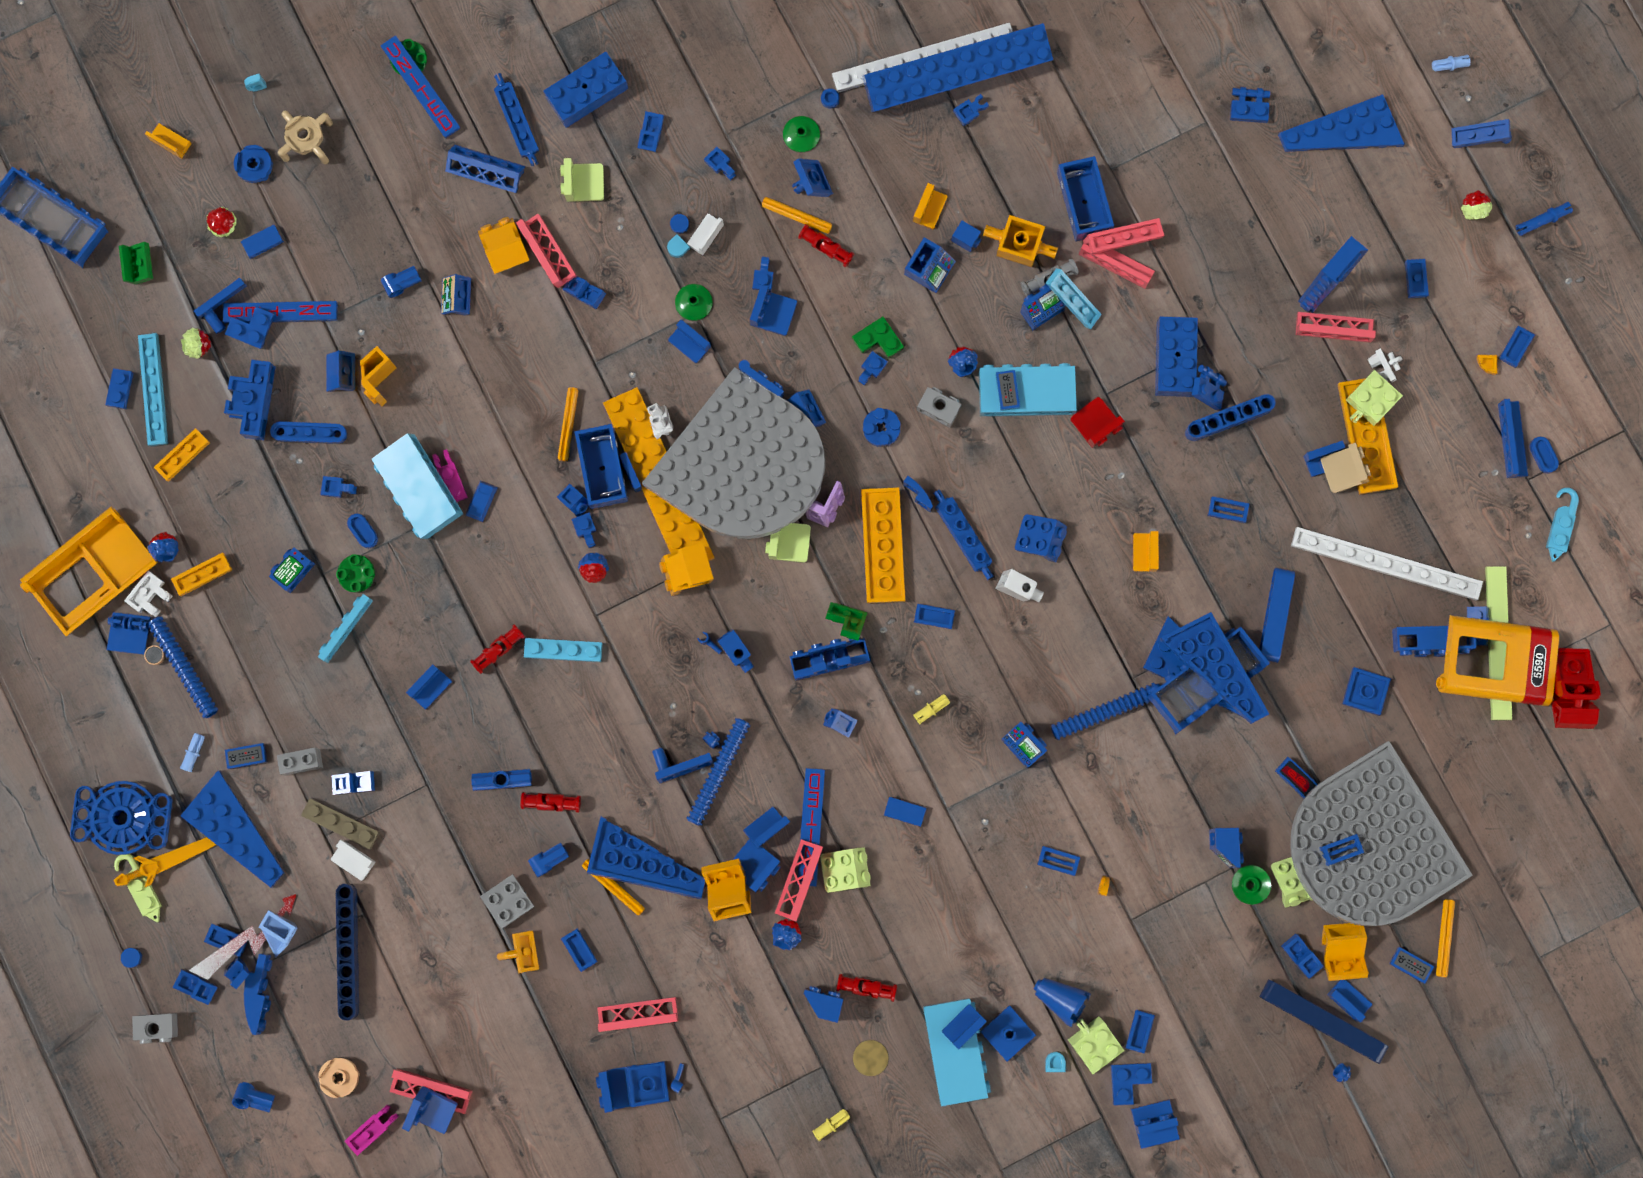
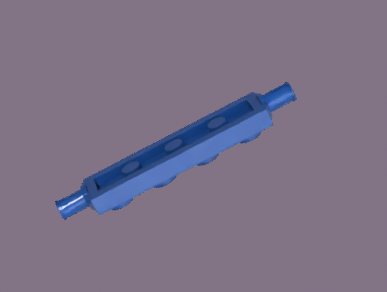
M498 73L499 78L497 74L494 76L498 84L494 91L521 157H528L531 166L538 165L535 154L539 149L511 82L505 83L502 74Z
M940 489L935 491L933 494L939 502L935 509L975 572L982 571L987 580L991 579L994 575L988 566L992 563V559L953 497L945 499Z

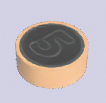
M154 645L146 649L144 657L149 664L159 665L165 660V653L161 647Z

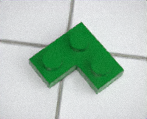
M883 316L852 336V340L861 353L878 344L889 359L904 349L903 344Z
M830 602L825 619L843 624L840 636L859 641L867 612Z

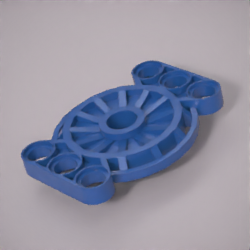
M129 781L109 783L97 792L92 787L81 786L75 793L70 837L73 841L80 843L90 838L98 848L115 855H128L137 852L147 844L155 850L163 849L168 841L172 798L165 793H158L153 797L145 787ZM121 784L132 785L130 789L121 788ZM115 786L114 789H110L106 792L104 791L109 787ZM137 787L143 790L147 795L143 796L140 792L136 791ZM85 789L90 791V798L87 800L81 798V792ZM164 796L167 799V805L161 808L158 805V799ZM81 809H86L88 812L84 820L78 817ZM125 811L128 819L125 824L121 825L118 819H115V816H119L121 812ZM158 816H162L165 819V823L161 827L155 824V819ZM79 828L85 831V836L82 839H78L75 834ZM156 835L162 838L160 846L153 845L152 840ZM98 840H100L102 843H104V844L106 845V848L103 847V846L98 842ZM137 843L140 845L135 849L129 850V847ZM112 848H122L124 852L112 851Z

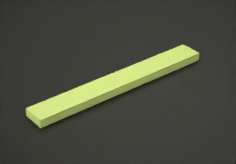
M1485 567L1486 602L1489 620L1508 623L1506 567ZM1488 640L1489 679H1503L1507 644L1503 641ZM1490 699L1491 720H1512V702Z

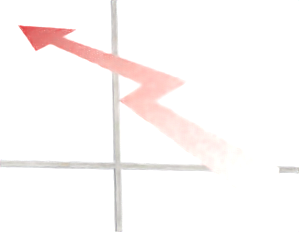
M296 894L282 898L285 905L277 913L278 915L283 917L287 911L290 917ZM252 925L189 971L208 980L248 940L255 956L266 938L263 932L257 936Z

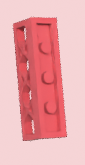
M536 214L527 221L520 219L516 222L553 285L560 288L577 276L540 214ZM536 221H539L541 224L539 233L533 232L530 228V225ZM542 236L550 239L548 248L541 246ZM551 252L559 254L558 263L550 261ZM561 267L567 268L570 272L563 279L559 276Z
M1160 218L1088 234L1083 243L1089 245L1091 254H1096L1164 237Z
M1083 244L1079 252L1080 256L1146 289L1155 272L1115 250L1091 254L1089 245Z
M1306 312L1297 313L1296 335L1371 343L1375 339L1376 331L1373 330L1374 319ZM1302 317L1309 318L1313 324L1301 323ZM1324 319L1328 320L1332 326L1319 325L1318 323ZM1341 321L1347 322L1351 328L1338 327L1337 325ZM1360 323L1368 324V330L1357 329L1356 326Z
M801 839L775 914L797 922L823 850L822 846ZM803 845L814 848L812 856L805 860L801 853ZM804 863L807 870L805 875L798 878L794 871L795 867ZM794 874L795 880L791 881L792 876ZM797 881L800 887L799 892L791 897L788 887ZM787 893L789 898L784 900L785 895ZM788 900L793 905L791 914L780 911L782 904Z
M676 997L597 1007L599 1032L678 1021ZM672 1002L673 1013L664 1014L659 1008L663 1003ZM658 1003H660V1005H659L658 1007H655V1006L653 1005V1004H658ZM644 1005H650L655 1009L651 1016L645 1017L640 1013ZM630 1007L636 1012L631 1019H625L620 1015L625 1008ZM620 1008H622L619 1012H616V1011L614 1010V1009H620ZM611 1010L616 1016L612 1022H604L602 1011ZM657 1011L661 1014V1015L654 1016ZM637 1014H639L642 1018L635 1017L637 1016Z
M394 1069L392 1074L394 1079L390 1092L414 1099L417 1095L414 1087L418 1085L432 1089L434 1092L445 1093L449 1099L455 1096L465 1099L463 1107H456L455 1111L466 1114L473 1090L402 1069ZM398 1079L407 1082L409 1088L404 1091L396 1089Z

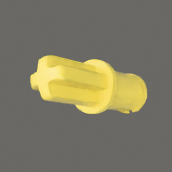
M943 694L930 704L926 703L927 706L913 714V716L921 724L931 716H936L935 713L950 704V701Z
M842 1109L830 1119L826 1118V1122L812 1132L818 1141H821L832 1131L836 1132V1128L849 1120L850 1116L845 1109Z

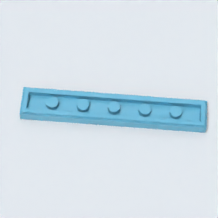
M157 333L138 335L147 443L149 447L167 445L168 434L159 335Z

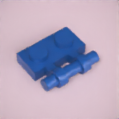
M1246 87L1232 89V95L1239 96V100L1231 101L1230 120L1258 123L1268 122L1269 103L1262 102V98H1270V91L1263 90V88H1257V90L1246 89ZM1245 97H1256L1255 102L1245 101Z
M1200 365L1198 372L1201 375L1194 379L1192 396L1214 410L1221 409L1224 391L1220 389V385L1222 387L1226 386L1227 380L1221 374L1214 373L1210 367Z

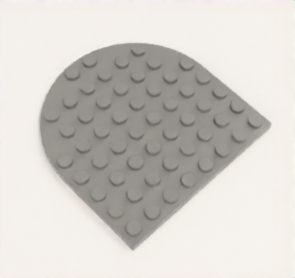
M734 367L642 484L712 532L723 536L737 537L738 539L760 538L777 533L790 523L793 524L811 507L820 492L825 474V453L819 433L802 411Z
M1389 741L1316 785L1303 799L1294 817L1291 830V856L1296 874L1303 888L1323 910L1351 924L1381 926L1400 921L1473 876ZM1357 834L1364 853L1326 866V859L1323 858L1322 855L1324 854L1320 851L1319 847ZM1354 839L1327 849L1328 853L1354 844ZM1354 847L1352 849L1330 856L1331 860H1333L1341 856L1347 855L1349 853L1358 851L1357 847Z

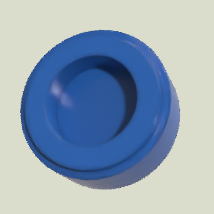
M834 89L824 90L821 94L822 105L828 109L835 108L839 103L838 92Z
M677 214L671 218L670 226L672 231L676 234H683L688 230L689 221L685 215Z
M127 948L121 954V962L125 967H136L142 961V954L136 948Z

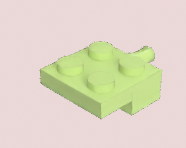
M1374 370L1346 399L1357 410L1350 419L1351 421L1354 419L1353 422L1357 423L1363 416L1374 426L1403 395Z
M1099 1016L1088 1025H1086L1083 1019L1077 1020L1076 1025L1080 1028V1031L1068 1039L1092 1074H1095L1124 1052V1049Z

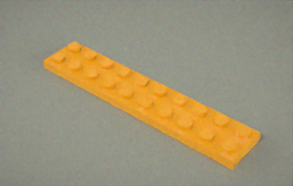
M636 387L603 402L670 553L678 552V549L703 543L708 561L715 559L700 524L642 484L665 455L666 449L661 438L656 439L649 419L650 414L638 388Z

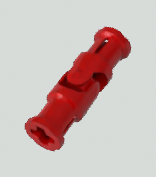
M805 224L799 233L798 238L800 240L804 239L812 244L813 248L826 254L829 258H834L843 263L845 268L854 256V252H848L843 249L841 244L834 243L832 239L823 233L814 231L808 224Z
M513 624L511 630L505 635L501 634L489 646L491 648H485L482 650L483 653L475 660H470V662L482 674L488 665L494 664L497 661V656L501 657L513 648L512 645L521 638L524 639L525 636ZM497 641H501L505 644V651L502 649V646L497 643Z
M522 792L520 807L521 809L537 808V810L559 812L575 810L579 813L581 796L566 797L564 794L547 793L532 795Z
M839 974L836 991H850L855 995H871L876 999L881 997L891 999V1002H894L897 984L891 986L881 984V981L873 982L865 978H849ZM863 981V985L861 988L862 992H860L858 990V985L860 982Z

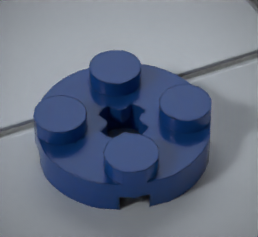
M248 145L240 153L236 154L234 169L242 180L249 183H258L269 178L273 162L271 156L264 148L258 145ZM253 160L258 163L255 168L249 166V163H252Z
M882 408L871 411L863 422L864 436L870 444L877 447L893 444L900 434V421L897 415L888 409ZM884 423L887 430L878 432L877 425Z

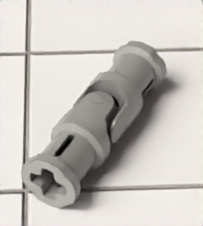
M1071 258L1069 262L1061 266L1056 265L1050 270L1035 275V278L1027 282L1022 281L1020 284L1025 296L1027 297L1046 284L1044 279L1047 282L1056 268L1061 269L1067 276L1077 275L1079 271L1074 260Z

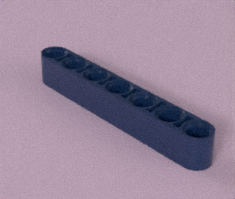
M341 884L337 887L335 893L338 1016L342 1020L348 1021L355 1019L359 1014L357 889L352 884ZM345 887H348L351 892L348 898H345L342 894ZM345 907H349L351 910L348 918L343 915ZM346 926L351 929L349 937L343 935V930ZM346 946L350 947L352 951L349 957H346L343 953ZM346 966L352 969V974L349 977L344 974ZM346 986L352 988V995L350 997H347L344 993ZM347 1006H350L353 1010V1014L350 1017L344 1012Z
M1268 979L1259 996L1378 1064L1381 1063L1389 1046L1272 980Z

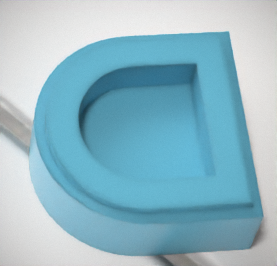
M260 74L247 77L244 80L245 88L249 91L267 88L266 82Z
M677 234L667 245L669 254L675 258L682 257L690 250V247Z
M1059 1052L1049 1053L1045 1060V1072H1066L1064 1056Z

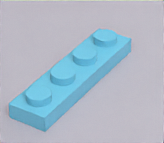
M1056 268L1046 284L1086 328L1091 329L1102 314L1061 269Z
M364 594L361 597H357L351 612H347L343 616V623L331 633L330 641L327 644H323L320 648L318 657L321 660L329 663L371 605L372 599Z
M525 638L524 658L601 662L602 642Z

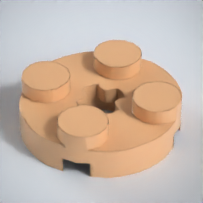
M334 1058L327 1061L319 1071L320 1088L326 1095L333 1098L347 1096L356 1089L360 1073L356 1065L349 1059ZM342 1073L343 1081L336 1083L334 1074Z

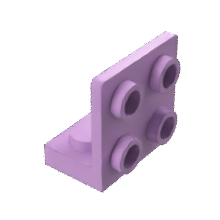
M836 482L824 507L818 501L813 502L806 511L807 519L825 527H828L830 522H834L837 515L836 510L838 506H842L845 499L841 482Z

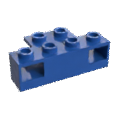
M251 360L249 378L229 377L228 390L233 391L232 401L226 400L224 414L229 415V418L242 419L240 434L246 439L263 441L265 439L276 369L268 361Z
M1448 626L1396 627L1392 629L1394 653L1400 652V656L1414 654L1415 657H1426V655H1431V653H1434V657L1445 656ZM1399 637L1417 639L1418 647H1400ZM1468 637L1469 645L1458 646V654H1469L1470 650L1476 649V638Z
M859 638V641L849 639L847 643L846 641H841V639H835L830 641L829 645L815 644L811 646L808 652L804 653V650L793 652V656H789L795 681L870 663L865 638ZM859 644L864 645L866 654L854 657L848 656L847 647ZM810 658L811 667L795 671L794 660Z

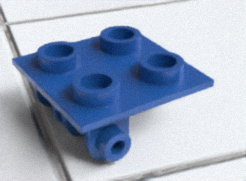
M113 612L112 617H108L107 621L108 625H111L107 650L144 655L149 632L147 624L150 622L151 617Z

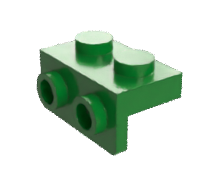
M141 242L132 246L120 245L119 256L123 281L137 285L152 280L153 273L149 243Z

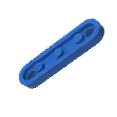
M280 421L274 423L270 429L271 436L280 442L340 444L347 438V430L341 424ZM283 429L284 434L279 435V431ZM341 432L340 437H335V434Z

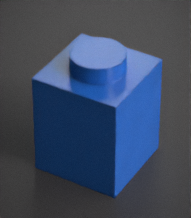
M962 220L952 235L951 241L971 252L973 248L977 249L982 241L980 238L981 231Z

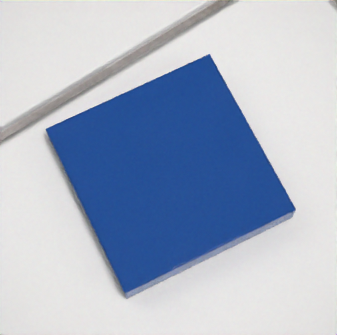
M1353 667L1342 705L1380 716L1391 678Z
M664 1061L625 1067L630 1107L669 1101Z

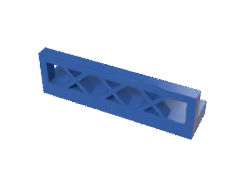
M454 145L448 151L445 172L516 193L525 166ZM452 160L458 161L462 168H452ZM475 166L480 173L477 175L472 174L468 167ZM488 171L494 172L497 179H489L486 173ZM503 178H514V185H507Z
M1504 399L1498 404L1506 476L1507 478L1528 476L1519 401L1510 402V399Z

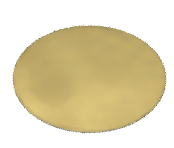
M867 1040L856 1047L853 1054V1062L861 1074L875 1076L886 1068L888 1053L881 1043Z

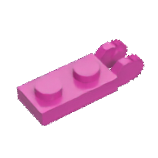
M448 450L443 451V455L448 463L445 466H441L437 454H433L432 457L437 467L436 470L456 502L467 499L468 497L456 465L452 462Z
M389 1104L377 1114L372 1115L345 1140V1143L357 1156L388 1129V1126L399 1117L397 1114L392 1115L388 1121L383 1123L380 1117L390 1110Z

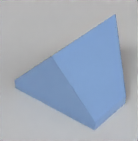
M269 910L258 927L262 930L275 958L288 946L297 930L294 922Z

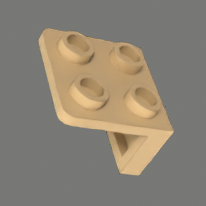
M1356 443L1348 445L1349 448L1321 458L1326 478L1333 493L1369 482L1368 476L1371 473L1368 465L1363 464L1362 458L1365 456L1362 447H1357Z

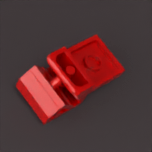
M1558 648L1555 687L1551 702L1555 728L1594 729L1598 724L1600 709L1590 700L1599 699L1601 692L1599 681H1595L1590 649Z

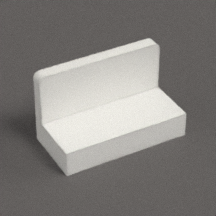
M707 213L687 245L701 255H704L724 226L723 219L720 217L716 219Z
M340 840L336 845L338 849L332 856L331 861L363 881L376 862L345 840Z

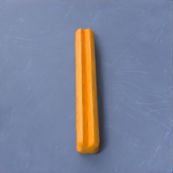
M765 197L762 201V207L802 224H808L814 229L827 234L832 229L831 223L768 197Z
M569 387L567 391L558 460L564 462L568 461L578 397V389L574 387Z
M590 859L585 860V862L582 864V867L586 871L588 869ZM592 875L636 915H641L645 910L637 900L613 879Z
M1449 899L1443 901L1436 976L1444 978L1448 976L1455 901Z

